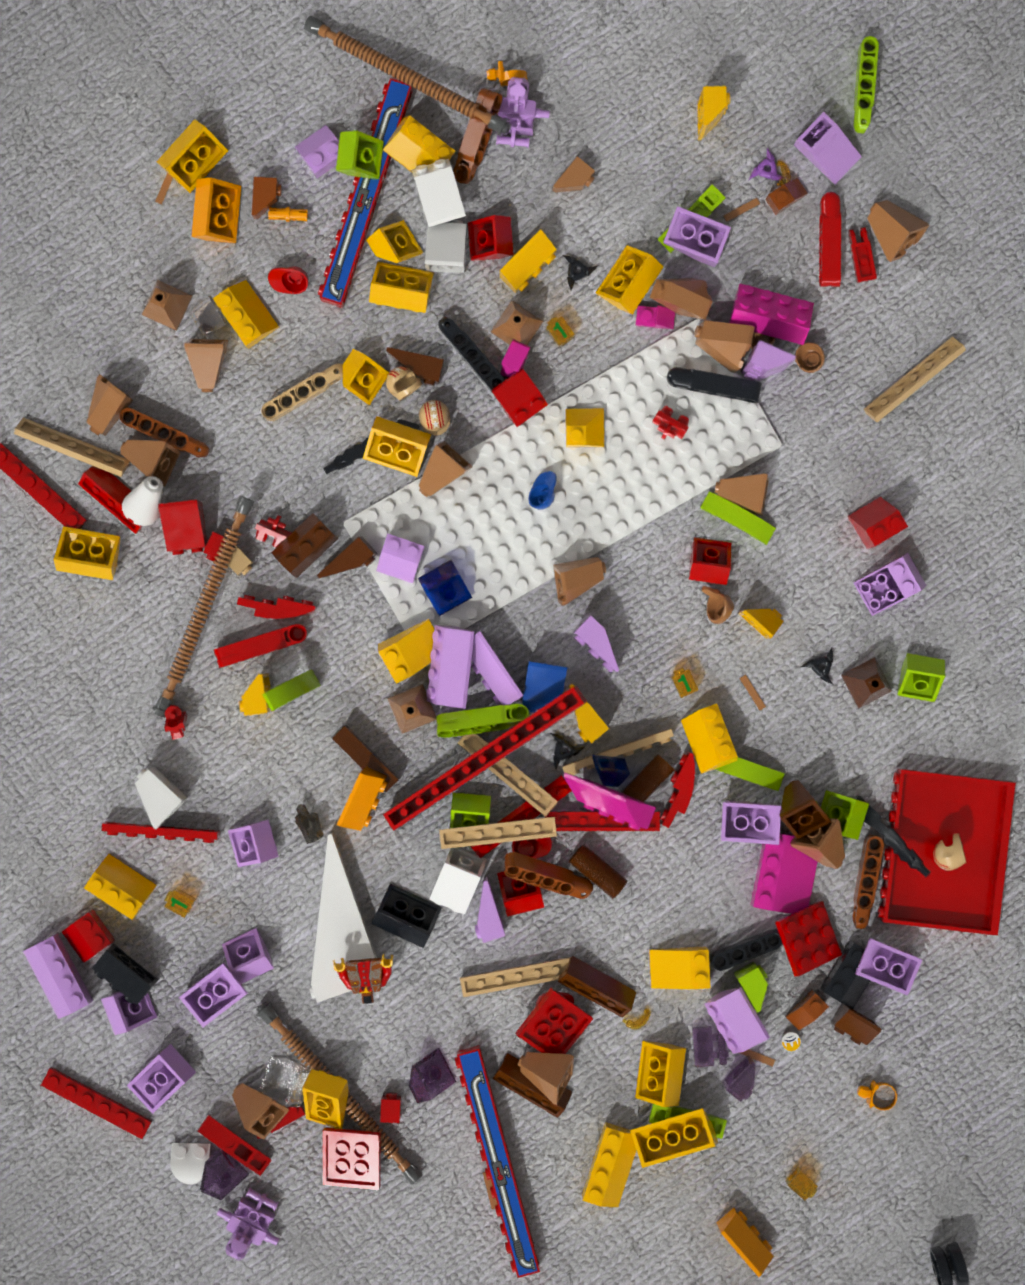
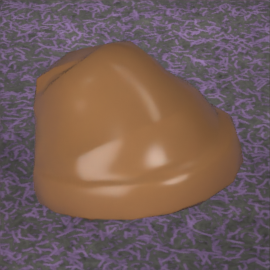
M703 586L702 592L710 596L707 602V616L712 623L722 624L730 617L734 610L733 601L728 595L720 593V590Z

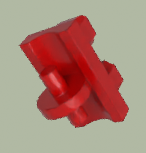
M664 406L661 411L657 412L652 423L658 426L657 430L663 433L661 436L663 440L667 435L673 439L675 436L682 439L689 428V418L680 415L678 420H675L671 417L673 410L668 406Z
M280 515L276 519L269 517L267 521L261 519L255 527L257 530L256 539L265 542L268 535L275 538L272 544L275 548L292 532L285 530L287 524L281 522L282 516Z
M176 705L168 706L165 710V732L170 731L173 740L183 738L184 731L186 730V711L182 712Z

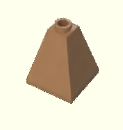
M157 280L141 315L177 331L193 296Z
M511 300L491 330V333L509 345L514 339L528 346L543 321Z
M189 339L184 343L198 389H201V392H213V389L216 387L229 344L228 340Z
M127 440L120 448L121 455L147 477L154 476L160 479L164 487L181 453L164 441Z
M444 441L435 446L419 483V491L426 497L431 496L471 470L473 466Z
M768 474L720 479V482H716L715 493H718V496L763 516L769 476Z
M423 684L388 698L402 734L436 720L433 707L427 701L426 690ZM408 707L414 708L413 714L407 712Z
M830 818V823L799 839L794 837L790 845L826 867L838 869L843 864L845 852L840 821L838 819Z
M527 1052L525 1056L522 1055L520 1057L518 1066H520V1072L553 1104L557 1105L573 1075L574 1056L571 1054Z
M243 1083L234 1088L232 1097L244 1128L264 1140L288 1113L289 1109Z

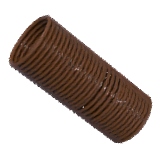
M657 754L627 784L628 786L621 793L646 802L652 793L659 788L660 784L664 783L675 770Z
M585 844L581 845L569 860L573 867L591 880L592 883L594 882L611 899H614L628 882L625 877L605 863Z

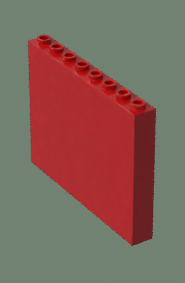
M897 768V772L893 776V783L896 785L895 791H892L891 794L893 811L890 810L889 812L890 829H894L905 841L907 847L917 853L925 867L931 871V874L925 877L917 869L910 868L908 863L900 860L898 854H894L893 848L888 846L884 854V859L887 860L886 868L884 867L882 871V879L885 880L884 887L880 889L882 906L879 905L878 917L884 923L998 936L1016 783ZM959 833L966 863L954 870L940 868L933 857L936 844L943 840L944 845L950 847L953 845V835Z

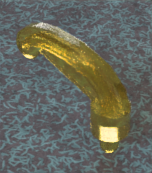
M777 161L776 164L781 167L783 176L777 183V186H782L791 181V174L783 161Z
M644 1009L645 1014L635 1022L630 1019H623L622 1022L630 1029H640L649 1020L650 1010Z

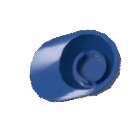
M544 472L536 478L528 497L531 507L543 510L550 507L554 502V488L557 481L555 472Z

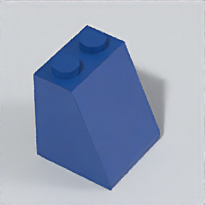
M528 661L522 704L528 708L529 712L535 713L536 709H541L563 694L567 667Z

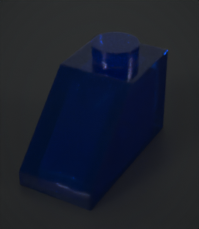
M602 755L592 756L603 786L619 788L630 775L625 758Z

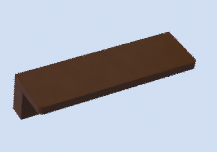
M344 725L332 738L362 769L367 766L387 776L385 782H388L385 792L400 779L347 725Z
M574 956L569 959L567 969L558 978L560 984L622 1018L632 1010L636 996L635 990Z
M507 1053L492 1079L558 1118L566 1109L572 1091L565 1088L558 1104H553L520 1072V1066H518L519 1059Z

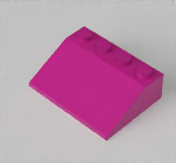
M564 773V778L577 801L584 803V808L592 811L596 808L599 810L598 814L606 817L612 815L614 816V821L622 824L626 821L629 823L628 827L639 830L640 827L648 829L656 807L597 782Z
M780 832L779 845L762 844L750 903L752 907L793 914L809 906L818 862L790 845L795 837L794 835Z

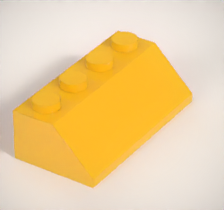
M704 1108L630 1130L642 1168L716 1146L718 1143L713 1124Z
M607 1122L604 1123L582 1192L583 1201L600 1207H619L636 1154V1147L629 1129Z

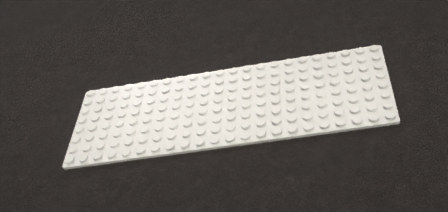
M707 315L706 321H711ZM698 318L551 402L520 426L516 427L513 424L464 452L461 456L473 466L472 469L435 494L426 497L419 491L421 477L344 522V526L353 541L363 536L378 553L374 556L376 560L368 568L404 631L428 618L434 628L435 625L465 629L554 578V564L589 558L716 485V482H720V479L730 477L781 447L782 443L759 403L675 388L668 384L667 373L674 367L744 379L740 370L736 373L730 372L695 344V329L704 319ZM664 406H668L673 410L671 417L675 420H678L680 415L689 418V428L682 439L677 436L673 439L667 435L663 440L661 438L663 433L657 430L658 426L652 423L657 412L661 411ZM604 408V447H566L565 409ZM544 472H555L557 481L554 488V502L550 507L543 510L531 507L528 497L536 478ZM387 534L425 546L413 583L376 571Z

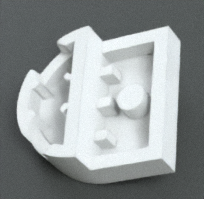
M172 1143L170 1166L172 1173L180 1182L193 1185L199 1183L208 1175L211 1168V1144Z

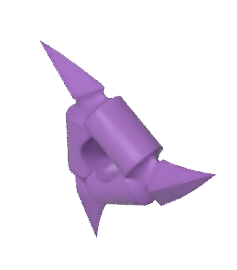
M767 148V158L754 168L749 180L758 175L771 180H786L777 174L775 158ZM769 166L771 171H765L764 167Z

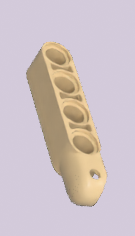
M336 363L268 401L262 406V415L269 421H276L322 394L331 385L343 378V364ZM324 378L326 380L325 385L322 387L316 386V380ZM308 388V395L301 397L299 395L300 389ZM285 398H292V404L290 406H283V400ZM274 407L276 409L275 415L267 416V409Z

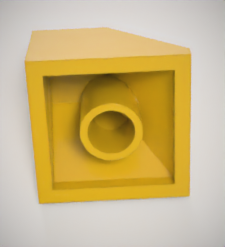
M404 220L381 227L366 239L376 257L394 263L423 254L422 249Z
M352 349L343 363V387L370 405L386 381L389 372L367 355Z
M604 408L565 409L566 447H604Z
M746 609L738 612L742 618L766 639H771L784 622L781 619L782 615L776 609Z

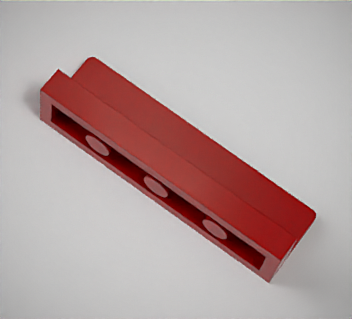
M95 466L85 471L78 485L131 531L137 534L143 526L134 524V521L130 518L127 519L122 511L123 500L131 490L110 472Z

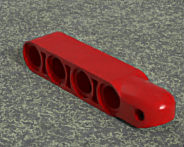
M835 192L825 193L820 201V287H840L841 201L839 195Z
M294 624L214 649L218 667L229 666L301 643L307 638V630L303 625Z

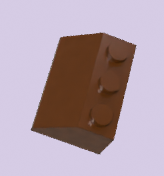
M312 513L271 553L289 573L298 578L338 538Z

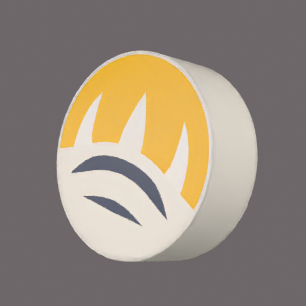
M788 1031L782 1035L781 1044L785 1050L795 1051L800 1047L801 1040L797 1033Z

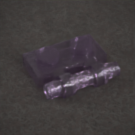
M711 1026L692 1028L695 1067L714 1066V1058H719L720 1065H726L728 1050H726L725 1039L718 1029L716 1034H712ZM713 1041H718L717 1051H713Z

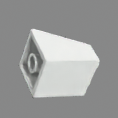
M439 159L433 164L419 165L412 170L421 206L429 227L466 216L449 159Z
M452 220L451 223L444 222L431 227L428 226L425 254L426 271L464 273L467 224H463V221Z
M155 767L143 769L136 776L138 778L135 782L136 788L153 828L157 829L163 826L188 798Z
M459 847L450 848L429 900L434 901L438 905L446 906L454 912L465 914L480 881L487 859L479 858L478 855Z

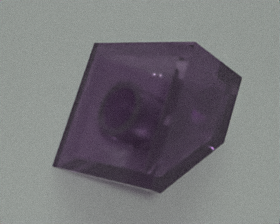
M436 1048L411 1066L409 1088L417 1104L432 1100L456 1082L440 1048Z
M749 1055L722 1081L726 1091L740 1102L743 1099H748L753 1093L752 1089L754 1088L756 1064Z
M219 1149L213 1152L205 1162L200 1191L222 1200L249 1173L232 1156Z

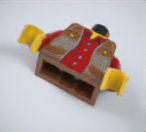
M382 954L380 958L347 960L346 963L344 958H341L340 964L335 963V960H333V967L347 989L352 990L353 994L361 993L362 1003L370 1004L374 1003L373 992H379L381 987L386 986L392 974L394 956L391 955L390 959H385L384 954Z

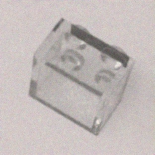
M271 1055L259 1092L286 1107H300L304 1099L302 1088L311 1068L286 1055Z

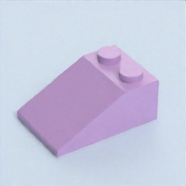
M677 206L663 243L699 262L715 267L731 227Z
M725 800L722 811L721 841L779 845L781 824L779 815L781 806Z
M488 876L484 877L478 920L477 925H475L477 938H482L483 943L505 936V928Z
M869 938L855 974L908 996L922 959Z
M223 963L188 988L179 998L200 1025L205 1027L248 992L225 963Z
M170 1044L127 1087L153 1114L196 1071Z

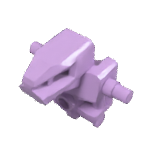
M512 77L508 81L507 97L502 99L498 116L510 119L511 129L508 134H511V137H500L497 135V145L506 144L510 145V147L515 145L529 148L530 138H515V136H533V121L535 118H549V110L536 108V102L528 100L529 82L525 78Z
M249 1188L246 1197L248 1196L258 1201V1204L241 1197L234 1213L219 1208L216 1214L228 1222L226 1228L233 1233L227 1243L226 1254L236 1260H241L245 1257L251 1243L259 1246L264 1240L277 1245L280 1239L268 1232L275 1213L261 1207L264 1204L275 1211L279 1202H275L267 1198L266 1194H260Z

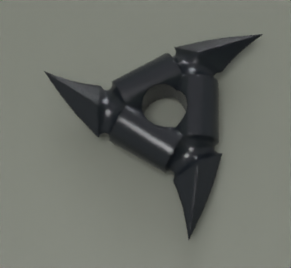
M563 255L570 263L567 279L572 291L574 281L586 277V275L589 276L598 266L587 268L577 258ZM574 268H580L581 272L576 274Z
M832 647L826 657L811 659L801 666L812 667V670L820 676V679L830 684H833L828 676L833 662ZM820 663L825 664V668L823 670H820L818 667Z
M550 733L555 741H557L554 750L555 755H553L555 769H557L560 760L572 757V755L575 756L586 747L574 748L566 739L564 740V737ZM562 746L567 747L566 753L560 752Z

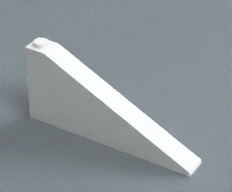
M330 833L327 840L311 979L312 987L309 988L312 998H316L317 1003L352 991L347 989L340 980L338 973L334 970L333 960H335V963L340 964L341 958H344L345 963L347 960L377 958L334 833Z

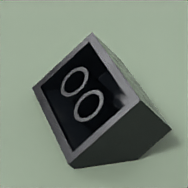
M390 883L371 924L424 948L442 907Z
M850 940L820 989L840 1003L854 1009L871 980L855 974L865 949Z
M115 944L109 947L92 967L95 971L94 974L98 978L107 980L110 983L109 986L113 990L123 993L125 995L124 998L131 1004L135 1003L137 1005L158 981L155 976Z

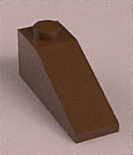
M387 347V354L402 366L412 370L417 378L424 381L423 384L434 386L435 383H440L444 359Z
M360 536L317 576L318 578H324L365 565L368 567L376 560L374 556L378 553L363 536Z

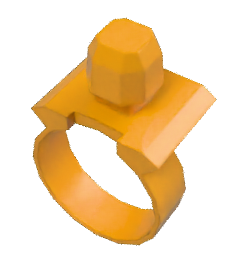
M498 61V70L492 68L486 71L487 80L497 81L499 79L502 87L508 86V81L512 77L525 78L528 81L527 72L524 70L504 72L503 61Z
M873 1080L870 1089L868 1086L861 1085L858 1087L857 1094L865 1098L867 1105L872 1108L875 1106L873 1104V1095L879 1089V1086H892L886 1082L876 1083ZM892 1087L895 1093L892 1104L884 1108L877 1106L875 1108L885 1111L891 1109L897 1102L896 1090Z

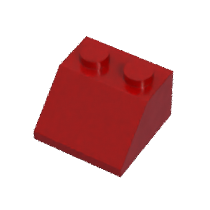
M492 215L468 222L470 261L501 259L514 255L511 217Z
M523 368L491 390L508 418L516 427L548 405Z
M694 537L689 565V580L727 585L731 570L732 543Z
M505 872L497 873L507 917L545 908L540 887L510 878L505 875Z
M94 909L62 931V934L83 963L115 941Z

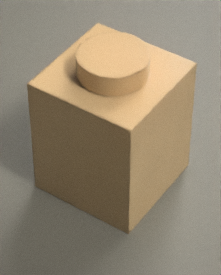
M234 546L236 548L231 550L234 553L230 555L232 556L231 560L227 559L230 561L227 565L238 576L242 574L245 576L252 570L251 565L253 562L238 546Z

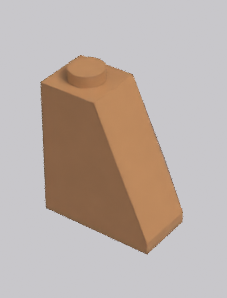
M888 200L876 202L871 207V213L867 218L887 260L890 262L902 258L906 254L905 250L911 247L912 244L915 245L919 242L930 226L927 222Z
M694 278L657 279L650 298L678 315L706 320L713 302L707 292L708 286L706 281Z
M704 320L695 329V344L730 372L736 373L743 366L744 360L741 358L745 356L746 351H749L751 347L754 326Z
M100 374L96 380L87 423L91 426L89 429L97 436L100 433L106 436L120 418V412L128 408L133 399Z
M598 557L554 564L553 569L558 602L561 606L566 605L604 580L603 573H606L605 563Z

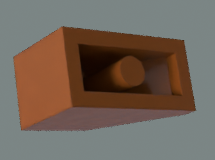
M254 177L252 217L254 219H259L269 210V207L278 202V196L282 195V184H279L277 178Z
M796 178L774 190L765 200L775 215H777L808 193L799 179Z
M811 990L785 1017L798 1030H801L814 1022L829 1006Z

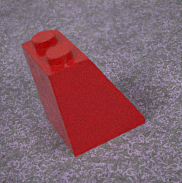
M882 497L875 499L847 516L866 549L881 544L908 527L899 510Z
M196 499L158 504L167 552H172L173 555L184 554L185 550H191L192 553L203 552V548L207 544L203 503Z

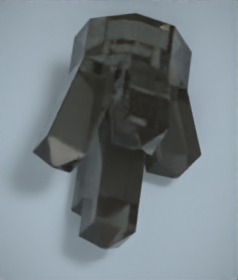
M299 804L296 808L298 814L295 817V822L300 828L306 843H313L324 837L319 816L317 813L309 814L306 806Z

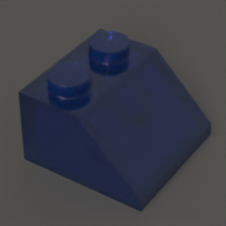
M452 560L418 578L439 616L472 598Z

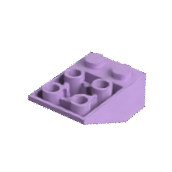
M824 112L794 144L834 185L862 157L839 126Z
M908 553L854 582L856 589L872 616L922 591L927 586Z
M589 616L575 630L574 634L576 636L574 639L582 646L586 644L590 648L588 652L595 659L600 657L604 661L602 665L609 672H618L619 668L605 628L592 616Z

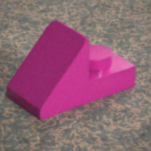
M659 305L657 307L638 306L635 326L673 330L675 312Z
M513 339L502 360L501 365L503 366L500 374L509 378L514 373L519 372L525 365L531 347Z

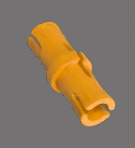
M269 207L268 218L269 220H286V222H307L308 209Z

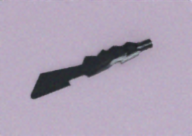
M399 419L396 422L414 429H419V425L412 422H408ZM368 438L361 445H354L353 448L346 449L343 455L336 456L331 464L323 468L325 473L329 474L334 470H340L354 464L353 461L363 458Z
M857 796V800L866 802L861 796ZM869 805L864 822L884 836V844L891 846L894 854H898L900 860L907 862L910 868L917 869L925 877H928L931 871L925 867L922 859L913 849L910 850L907 847L905 841L894 829H888L880 821L882 817Z

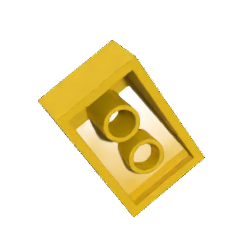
M429 618L378 644V652L396 684L413 676L431 663L432 635L435 628Z
M572 683L568 685L569 689L575 687ZM588 702L574 711L577 727L580 729L578 734L585 742L589 740L590 743H593L609 730L608 726Z
M707 947L649 949L651 988H711L709 950Z
M311 1069L302 1088L306 1119L336 1129H342L348 1097V1080L341 1076L327 1074L322 1070Z

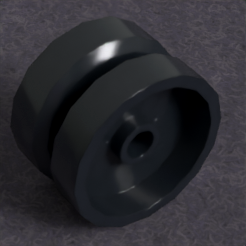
M957 1242L947 1244L945 1252L940 1246L930 1248L932 1268L938 1285H953V1280L956 1285H969L966 1263Z

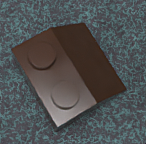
M841 1004L831 1021L835 1026V1031L842 1035L845 1033L851 1036L850 1039L858 1045L861 1042L868 1045L882 1031V1028L874 1021L844 1004Z

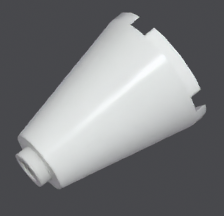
M154 476L147 477L124 498L122 511L127 519L130 518L134 521V524L147 526L153 524L160 515L158 504H161L163 484L160 479Z

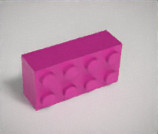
M740 283L734 298L729 323L754 326V332L804 345L810 329L814 303Z

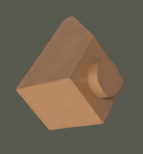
M577 156L553 185V191L556 193L583 190L585 186L589 187L595 180L593 177L595 170Z

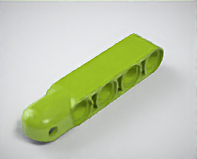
M872 36L864 38L858 49L853 126L855 132L862 134L865 133L871 122V110L875 98L879 42ZM865 44L871 45L872 48H873V50H872V51L866 50L865 47H864V45H865ZM863 63H868L871 66V70L864 69ZM861 83H868L870 88L864 89ZM865 101L868 104V108H862L859 102Z
M511 704L439 714L436 717L437 736L450 738L505 730L516 726L529 717L530 712L523 704Z

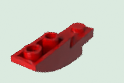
M245 594L243 598L238 597L237 605L254 608L255 617L269 619L299 617L314 612L317 609L311 601L302 600L301 603L294 602L293 597L283 595V599H277L276 605H273L274 601L263 599L262 602L255 601L254 596Z
M690 752L687 755H682L679 761L681 766L678 772L674 771L670 779L672 782L671 786L676 788L677 791L672 792L668 800L670 805L668 809L663 810L660 816L661 824L668 828L677 811L685 814L691 800L695 780L694 756Z
M210 1115L206 1117L197 1130L216 1146L259 1176L263 1174L272 1161Z

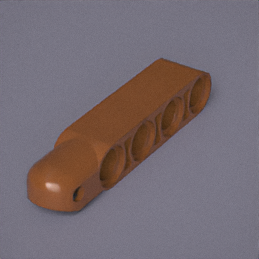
M482 88L478 93L475 103L479 105V110L498 115L503 97L500 93ZM477 117L470 118L453 169L456 181L461 184H468L473 180L477 167L483 160L492 133V129L488 128V125L482 123V120Z
M125 408L120 412L119 417L122 423L155 440L164 441L175 449L188 452L196 457H207L209 453V447L205 443L132 408ZM128 413L134 414V419L131 422H126L125 418ZM146 421H151L152 426L149 430L143 429V424ZM164 429H168V437L162 439L160 437V432ZM181 437H185L187 441L183 447H179L177 444Z
M868 835L863 842L852 914L853 923L857 929H865L867 927L871 908L875 900L884 849L883 840L876 835ZM873 839H877V847L871 849L869 845L870 841ZM874 858V865L868 868L866 866L867 860ZM866 877L871 878L869 886L863 885V880ZM862 896L868 897V902L865 905H860L859 903Z
M510 852L505 855L504 872L510 878L579 899H585L593 892L594 887L590 880L574 875V872L569 869L517 852Z

